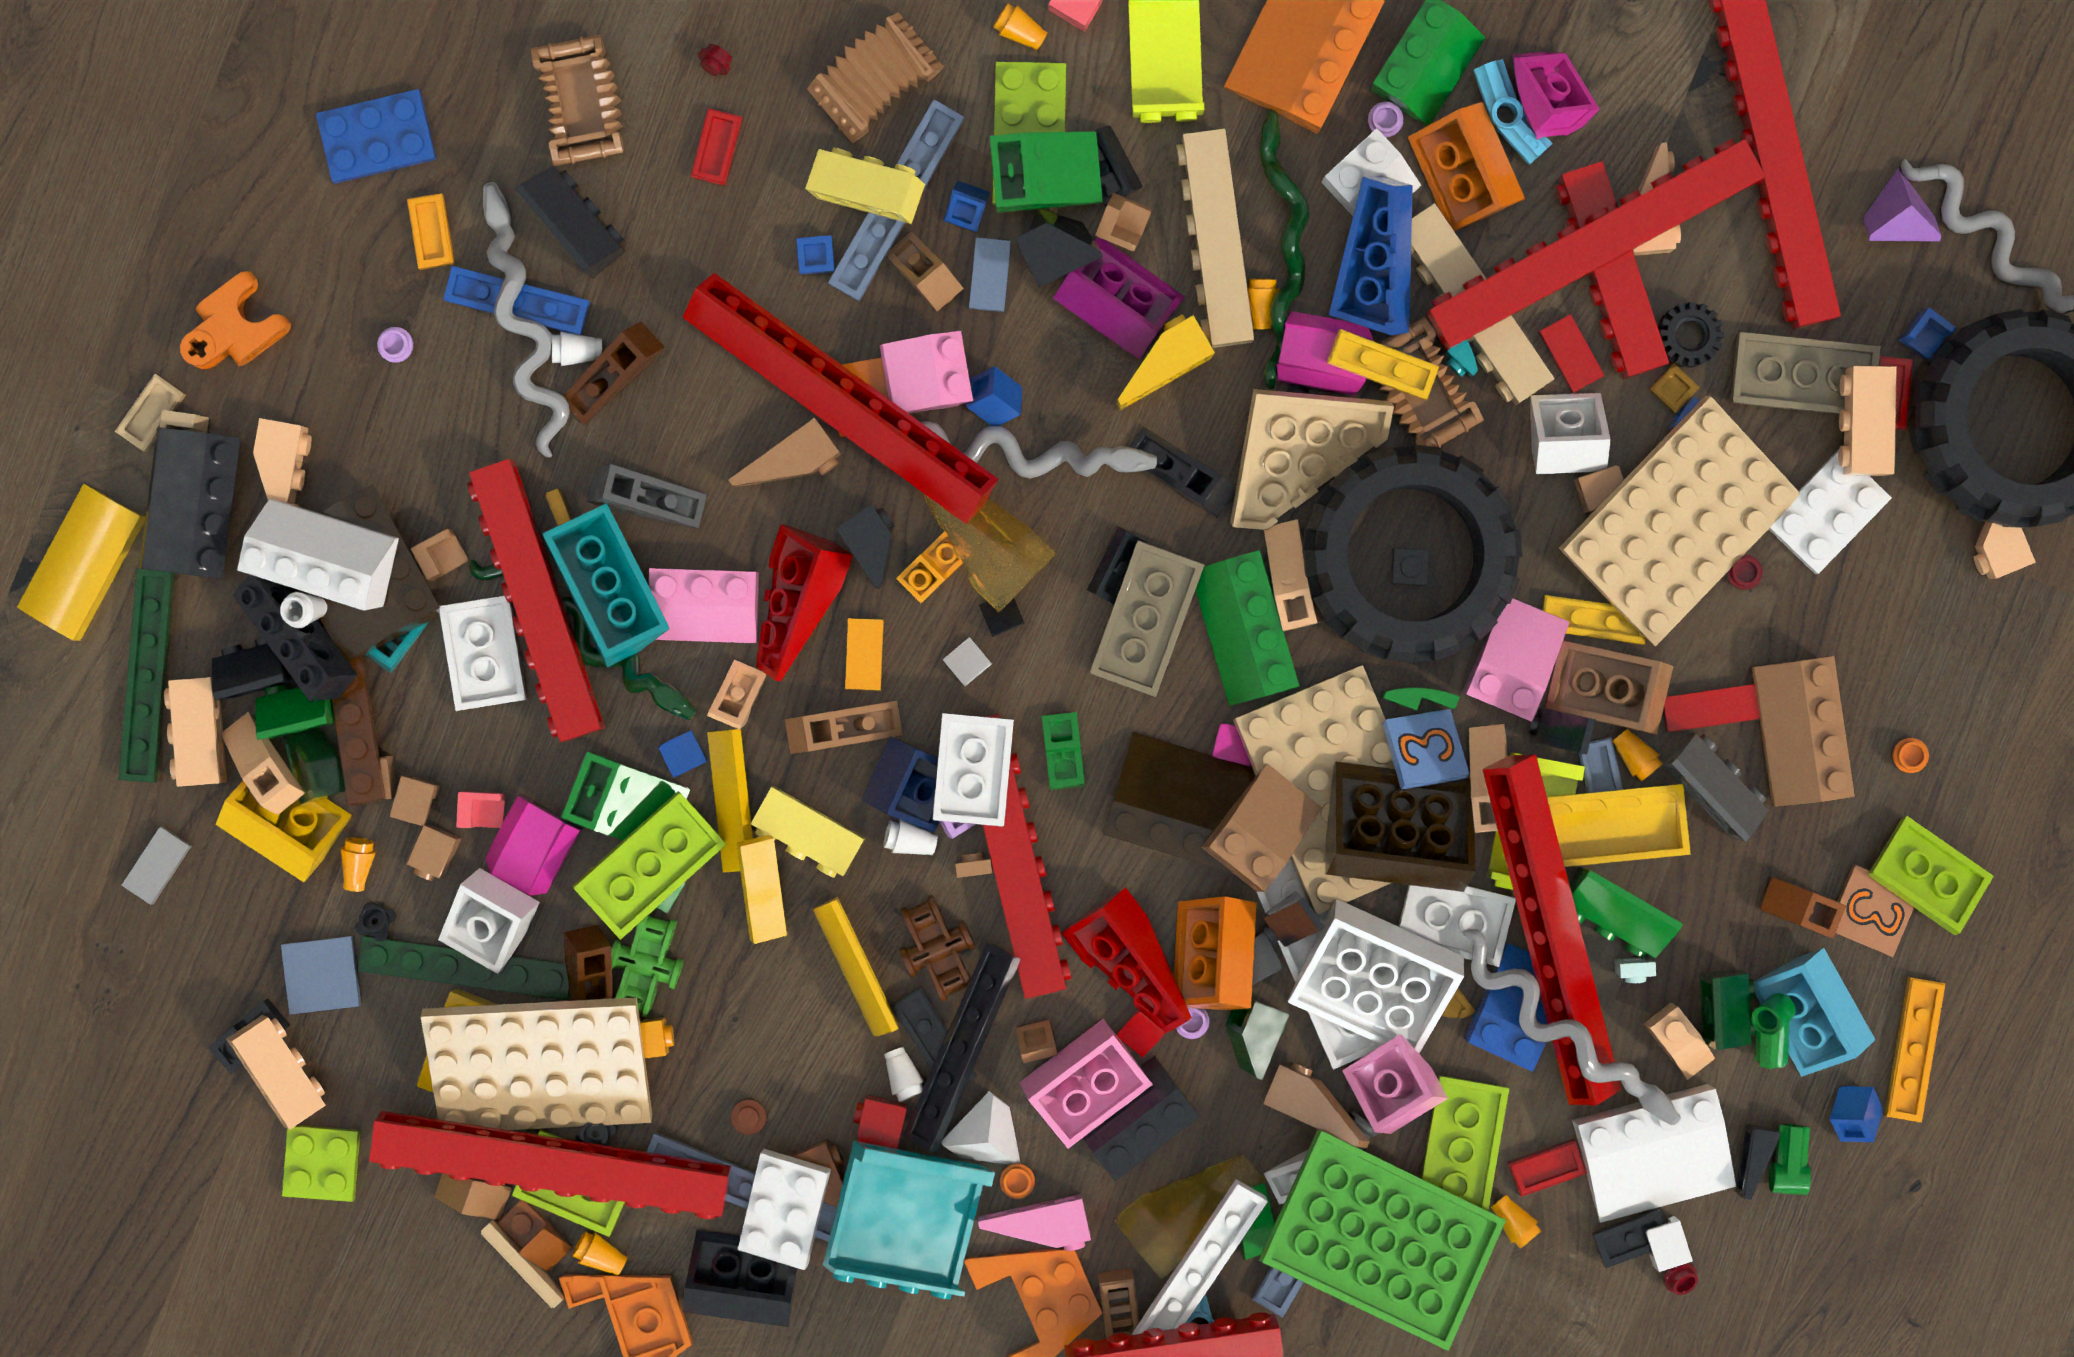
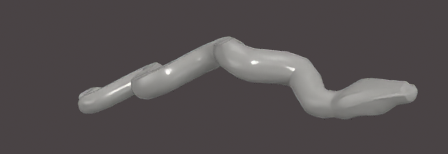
M1907 159L1902 161V174L1906 179L1918 182L1934 179L1945 180L1947 189L1941 207L1942 221L1948 229L1959 234L1972 233L1989 227L1997 231V240L1991 258V266L1999 280L2014 285L2039 287L2042 290L2044 306L2048 310L2059 314L2074 312V295H2062L2061 279L2055 272L2044 268L2016 267L2010 264L2009 257L2015 240V229L2012 220L2008 216L1996 210H1988L1968 217H1963L1960 214L1959 206L1964 191V177L1960 170L1944 163L1913 168Z
M489 182L483 186V209L486 222L495 231L496 238L490 243L486 255L491 265L506 275L495 301L494 315L501 327L507 331L530 337L536 343L533 352L515 368L512 383L516 393L525 400L551 407L553 411L551 419L536 438L537 451L543 456L551 458L553 454L548 445L558 431L567 423L570 415L569 403L560 393L536 386L530 379L533 372L545 363L552 354V334L541 323L517 317L513 313L514 302L527 278L526 269L521 260L507 253L515 238L514 231L510 225L511 213L497 184Z
M930 420L920 421L950 443L945 431L939 424ZM1002 426L983 428L976 434L970 446L964 452L966 456L977 463L990 444L997 443L1002 448L1011 469L1017 475L1029 479L1049 472L1064 461L1069 463L1075 473L1086 477L1096 473L1103 464L1109 465L1118 472L1125 473L1154 469L1157 465L1156 455L1126 446L1115 448L1098 446L1086 456L1078 444L1068 440L1056 443L1033 460H1027L1024 458L1014 435Z
M1467 929L1462 932L1464 936L1473 942L1471 972L1479 986L1490 990H1498L1510 986H1517L1522 989L1523 1000L1519 1012V1023L1529 1038L1538 1042H1550L1563 1037L1571 1038L1576 1047L1577 1062L1583 1077L1595 1083L1621 1080L1625 1090L1629 1094L1638 1097L1644 1110L1670 1125H1675L1680 1121L1681 1116L1675 1110L1670 1098L1657 1086L1642 1081L1639 1077L1638 1069L1632 1063L1621 1061L1607 1064L1599 1063L1591 1035L1587 1027L1582 1023L1569 1019L1550 1024L1539 1023L1536 1018L1540 988L1535 976L1527 970L1516 968L1491 973L1488 971L1486 964L1487 944L1484 934L1478 929Z

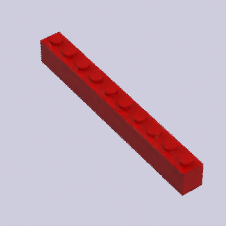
M1708 0L1712 13H1717L1720 25L1716 28L1719 46L1721 48L1725 47L1728 61L1724 63L1727 80L1733 82L1736 92L1732 99L1734 111L1737 116L1742 117L1744 130H1741V141L1746 139L1766 176L1753 185H1758L1761 197L1757 199L1758 212L1762 220L1766 219L1769 233L1765 234L1766 246L1770 254L1774 253L1777 267L1773 269L1775 283L1778 288L1783 289L1785 302H1782L1784 319L1787 323H1791L1792 329L1834 320L1841 316L1766 0Z
M1733 139L1722 143L1713 149L1716 153L1715 156L1705 161L1702 156H1699L1682 165L1685 172L1672 178L1669 172L1651 182L1653 189L1643 195L1640 194L1639 190H1636L1619 200L1622 205L1619 208L1609 212L1608 208L1604 207L1588 216L1591 223L1578 229L1576 224H1573L1557 233L1558 241L1548 246L1542 241L1525 250L1528 257L1515 263L1512 257L1494 267L1496 274L1486 280L1483 279L1482 275H1479L1462 285L1465 289L1462 293L1452 297L1451 293L1447 292L1431 301L1434 308L1430 309L1426 314L1446 351L1765 178L1766 176L1746 139L1735 144Z
M713 273L695 288L682 318L965 524L983 508L999 480L997 477L716 273Z
M1536 754L1507 756L1485 767L1482 771L1536 980L1539 984L1547 1023L1550 1024L1565 1019L1582 1023L1587 1027L1591 1035L1598 1062L1601 1064L1615 1062ZM1563 1037L1552 1041L1569 1105L1597 1106L1622 1090L1619 1080L1595 1083L1582 1076L1577 1062L1576 1047L1571 1038Z
M382 1110L374 1121L369 1162L379 1163V1166L385 1169L406 1167L412 1168L414 1172L422 1175H432L437 1172L449 1174V1177L455 1180L482 1179L486 1184L492 1186H502L507 1183L519 1185L520 1189L531 1192L539 1191L540 1189L552 1190L556 1195L562 1197H573L575 1194L589 1196V1199L601 1203L609 1202L610 1200L622 1201L626 1206L632 1208H643L646 1205L660 1207L659 1209L662 1212L670 1214L680 1213L681 1211L695 1213V1216L702 1219H714L716 1216L722 1217L726 1206L731 1165Z

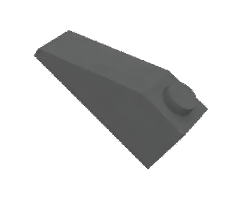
M609 464L595 469L587 502L597 506L607 503L609 509L616 512L698 529L707 494Z

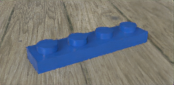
M452 266L443 300L494 314L495 301L504 279ZM524 284L514 302L513 313L517 317L537 321L548 328L582 335L591 302Z

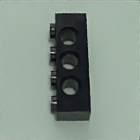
M249 574L233 594L239 606L309 701L339 698L358 675L318 620L302 628H294L283 620L280 613L281 604L289 594L296 592L294 588Z

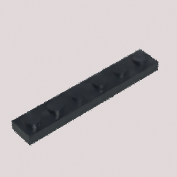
M986 943L903 1137L930 1152L938 1151L1021 958L995 944Z

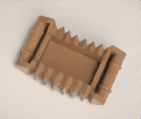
M899 12L886 18L885 27L876 24L875 34L864 30L865 40L855 38V48L844 46L845 58L835 56L837 67L827 65L828 75L818 74L807 88L818 102V106H821L838 126V130H841L851 143L856 142L869 132L870 119L878 120L877 112L884 114L883 105L891 106V96L901 99L900 90L908 93L909 84L918 88V79L929 82L944 68L942 63L933 54L934 51L924 44L922 39L913 30V26H910Z
M601 35L585 38L581 36L575 40L554 44L548 43V45L531 48L533 67L538 73L542 74L538 79L542 84H545L542 89L549 94L545 99L548 103L552 104L547 109L553 115L548 120L552 125L548 130L555 136L548 144L554 166L568 163L575 164L578 161L598 157L606 158L608 155L624 153L623 137L617 132L623 126L619 121L615 120L622 115L620 110L615 108L621 100L617 95L613 94L618 87L611 81L615 74L607 70L610 62L603 58L606 55Z
M1422 317L1409 325V333L1391 335L1382 341L1379 340L1378 343L1439 366L1428 399L1422 400L1385 385H1381L1378 392L1388 393L1384 401H1391L1394 405L1392 415L1400 416L1396 425L1407 426L1405 435H1414L1413 445L1441 448V445L1448 440L1468 432L1469 429L1483 422L1484 419L1475 402L1464 401L1467 392H1457L1460 384H1450L1454 376L1445 375L1448 366L1440 364L1444 356L1437 355L1441 347L1433 346L1436 333L1426 317Z

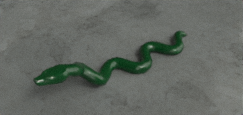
M1272 109L1267 111L1266 120L1262 125L1260 142L1261 161L1266 178L1271 186L1287 202L1290 207V213L1281 237V252L1287 265L1288 275L1284 286L1274 295L1270 306V321L1277 341L1275 351L1266 363L1263 372V380L1269 389L1275 388L1277 364L1285 332L1287 310L1290 303L1300 294L1305 280V260L1300 251L1299 241L1309 218V206L1305 196L1284 171L1275 155L1280 145V127L1278 113Z
M475 560L470 561V572L476 579L491 580L503 576L502 569L497 570L494 564L480 567ZM563 597L562 601L566 613L574 618L575 626L573 633L583 663L593 667H606L598 649L590 646V633L572 597ZM637 653L609 666H621L623 668V684L630 693L649 691L654 703L661 709L686 720H691L695 715L696 709L677 687L663 682L655 673L640 674V657Z

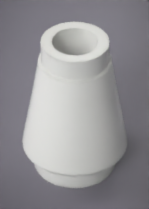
M560 331V335H552V363H560L561 366L594 361L602 354V338Z
M299 592L289 594L282 602L280 608L283 620L294 628L305 627L318 618L323 617L327 612V604L323 598Z
M901 819L898 822L890 820L885 832L883 847L891 849V853L933 855L938 835L931 834V832Z
M904 1047L884 1054L892 1095H896L898 1102L920 1095L923 1090L922 1084L925 1081L905 1052Z

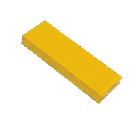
M1339 329L1326 362L1329 365L1422 400L1428 399L1439 369L1437 365Z
M1549 595L1543 596L1542 611L1569 622L1566 634L1645 645L1646 639L1612 604Z
M769 834L737 842L750 941L753 944L787 936L774 838Z

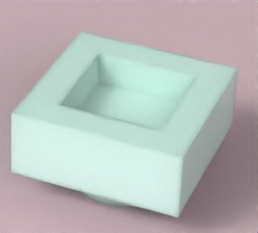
M1639 957L1614 959L1615 973L1620 978H1625L1626 983L1646 982V977L1656 976V962L1650 957H1644V959Z

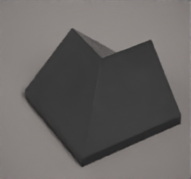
M1042 209L1037 210L1029 231L1015 238L1019 254L1038 287L1103 257L1083 222Z

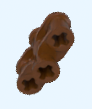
M933 895L928 897V901L909 910L906 907L900 909L908 930L916 943L915 946L908 949L905 947L899 948L910 976H917V971L927 967L933 985L942 1002L947 1001L949 995L967 988L971 976L959 952L968 948L972 951L976 949V946L964 920L959 921L958 926L948 930ZM927 913H930V915H928V916H926V917H924V918H921V919H919V920H916V918H918V917H920V916H922V915H925V914H927ZM957 938H961L960 940L954 943L946 945V943L951 942ZM926 952H929V954L921 958H918L916 960L914 959L915 957H918ZM959 977V979H957V980H955V981H953V982H950V983H948V984H945L946 982H948V981H950V980H953V979Z

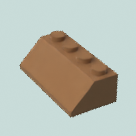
M1834 656L1752 667L1772 807L1855 797Z

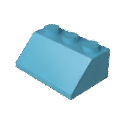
M1824 947L1799 956L1754 981L1755 995L1760 1004L1770 995L1782 993L1787 995L1795 1005V1016L1790 1021L1788 1054L1801 1077L1857 1058L1875 1041L1872 1032Z

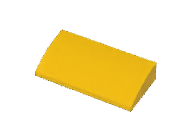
M83 484L17 608L73 641H81L140 532L146 516L91 486Z
M1683 784L1547 797L1565 867L1691 855Z
M838 897L812 908L872 1035L881 1036L897 1030L898 1022Z

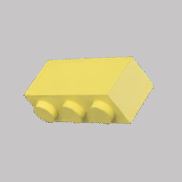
M833 148L832 152L818 150L805 188L813 196L823 201L912 224L925 186L915 175L916 171L900 164H896L895 168L886 167L883 161L870 156H864L863 160L852 158L853 154L839 148Z
M775 786L770 788L751 822V825L757 827L756 835L761 837L770 834L774 841L778 839L788 845L785 851L803 861L806 856L817 861L818 865L816 868L832 878H835L837 873L841 876L845 875L865 840L864 836Z

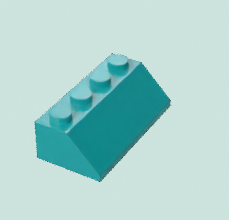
M607 503L542 534L545 545L606 667L640 652L670 629Z

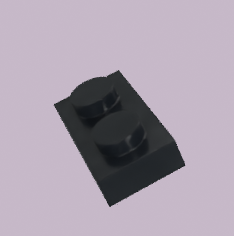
M1118 527L1087 591L1115 604L1137 540L1146 541Z
M1655 1209L1593 1232L1592 1236L1603 1266L1609 1268L1652 1252L1646 1231L1665 1224L1660 1211Z

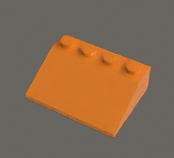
M1267 0L1224 88L1268 110L1272 109L1278 115L1318 134L1385 1Z

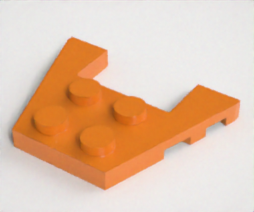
M1055 1248L1025 1253H1002L982 1257L970 1256L964 1259L976 1290L1011 1276L1039 1341L1012 1352L1007 1357H1055L1064 1349V1345L1070 1344L1103 1314L1076 1250L1065 1251L1064 1248Z
M565 1274L560 1276L559 1280L568 1308L600 1298L605 1299L623 1357H676L693 1344L672 1275L617 1276Z

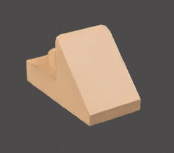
M734 660L707 716L740 730L748 721L751 708L765 681L766 674L763 671Z

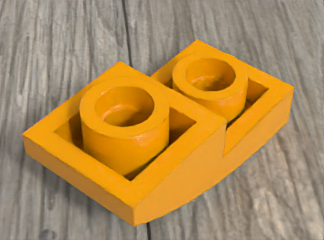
M948 527L896 579L922 603L975 551L951 527Z

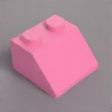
M961 331L930 334L880 345L889 400L907 413L951 408L973 401Z
M1403 1035L1396 1036L1342 1070L1376 1133L1391 1134L1448 1099L1431 1066Z

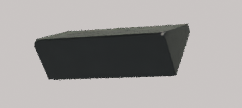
M1111 126L1101 127L1094 131L1097 135L1102 200L1105 207H1107L1113 193L1126 197L1142 188V184Z

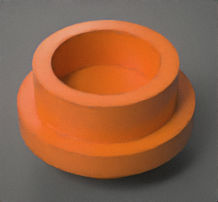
M1905 738L1895 745L1892 758L1899 770L1906 773H1916L1926 766L1929 752L1922 741L1916 738Z
M1014 1163L1002 1171L1000 1186L1008 1197L1022 1199L1027 1197L1034 1189L1035 1177L1028 1166Z

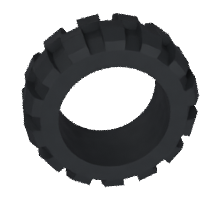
M2022 309L1997 313L1961 328L1958 334L1950 340L1944 341L1927 360L1928 369L1923 379L1916 381L1910 407L1915 410V427L1909 428L1914 454L1920 453L1927 468V471L1923 474L1939 496L1946 495L1955 503V510L1978 522L1987 521L2003 525L2002 527L2031 528L2063 522L2065 518L2074 515V444L2060 468L2045 480L2034 485L2009 480L1992 470L1977 453L1969 435L1967 408L1971 392L1980 375L2002 356L2026 357L2049 367L2065 383L2074 401V324H2072L2070 317L2044 309L2038 312H2024Z
M1416 444L1397 448L1392 446L1368 454L1348 466L1325 487L1312 507V514L1307 527L1304 529L1302 554L1305 576L1309 580L1313 601L1324 617L1323 621L1341 639H1345L1360 649L1359 651L1383 660L1406 663L1435 661L1460 653V650L1475 641H1480L1498 623L1497 619L1507 604H1511L1520 578H1517L1519 558L1523 557L1521 532L1516 529L1511 514L1513 508L1500 486L1496 487L1483 474L1484 470L1463 456L1457 457L1441 451L1439 447ZM1393 490H1421L1446 501L1463 519L1473 544L1472 572L1464 591L1445 611L1422 621L1397 619L1376 609L1358 590L1348 564L1349 537L1359 514L1377 496Z

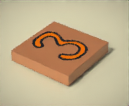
M1853 864L1837 902L1846 905L1836 934L1893 957L1914 907L1868 876L1869 870Z

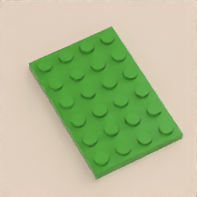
M1317 1130L1258 1261L1449 1351L1506 1220L1322 1130Z

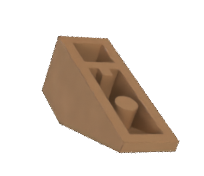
M813 418L731 477L729 482L734 487L809 476L818 471L821 475H824L839 464L836 458L841 453L819 422Z
M897 701L785 719L790 754L903 735Z
M1293 1062L1291 1067L1279 1065L1263 1103L1264 1105L1322 1130L1353 1146L1368 1147L1370 1141L1324 1083L1311 1076L1312 1069Z

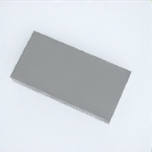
M160 826L121 886L150 905L154 904L192 845L164 826Z

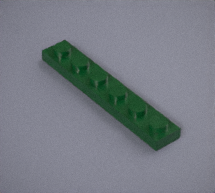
M136 569L118 780L157 783L175 573Z
M362 936L358 965L359 972L568 1000L570 996L566 967L563 962L511 956L503 970L497 974L452 947L388 938L378 942L373 936Z

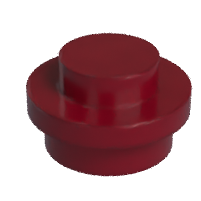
M709 44L707 48H702L698 53V57L701 60L700 65L707 73L713 76H718L719 74L727 75L731 70L730 63L732 62V57L720 46Z
M1744 554L1726 574L1731 585L1741 590H1747L1755 587L1760 582L1763 570L1760 562L1755 557Z
M1690 1262L1667 1269L1663 1278V1284L1667 1290L1674 1292L1676 1295L1689 1293L1698 1283L1697 1270Z

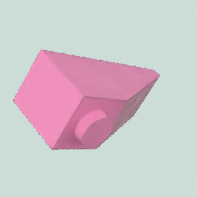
M1082 1194L978 1217L979 1229L1054 1248L1064 1246L1065 1251L1081 1249L1085 1247L1086 1241H1091Z

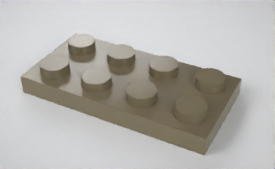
M1739 332L1736 339L1730 403L1840 415V411L1845 410V396L1840 394L1841 375H1845V369L1852 366H1879L1881 346Z
M1137 540L1090 674L1156 697L1204 563Z

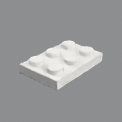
M1839 450L1799 490L1800 495L1769 528L1814 574H1819L1892 498L1870 476L1843 475L1844 467H1840L1838 462Z
M505 596L439 606L455 710L460 711L527 700L517 633L513 623L512 602L508 603Z
M942 714L933 820L1004 826L1014 720Z
M1408 885L1398 927L1458 953L1469 960H1472L1473 942L1464 936L1462 932L1467 929H1478L1486 938V964L1499 967L1516 899L1467 886L1464 892Z
M763 1149L757 1165L738 1250L805 1270L809 1264L831 1169Z

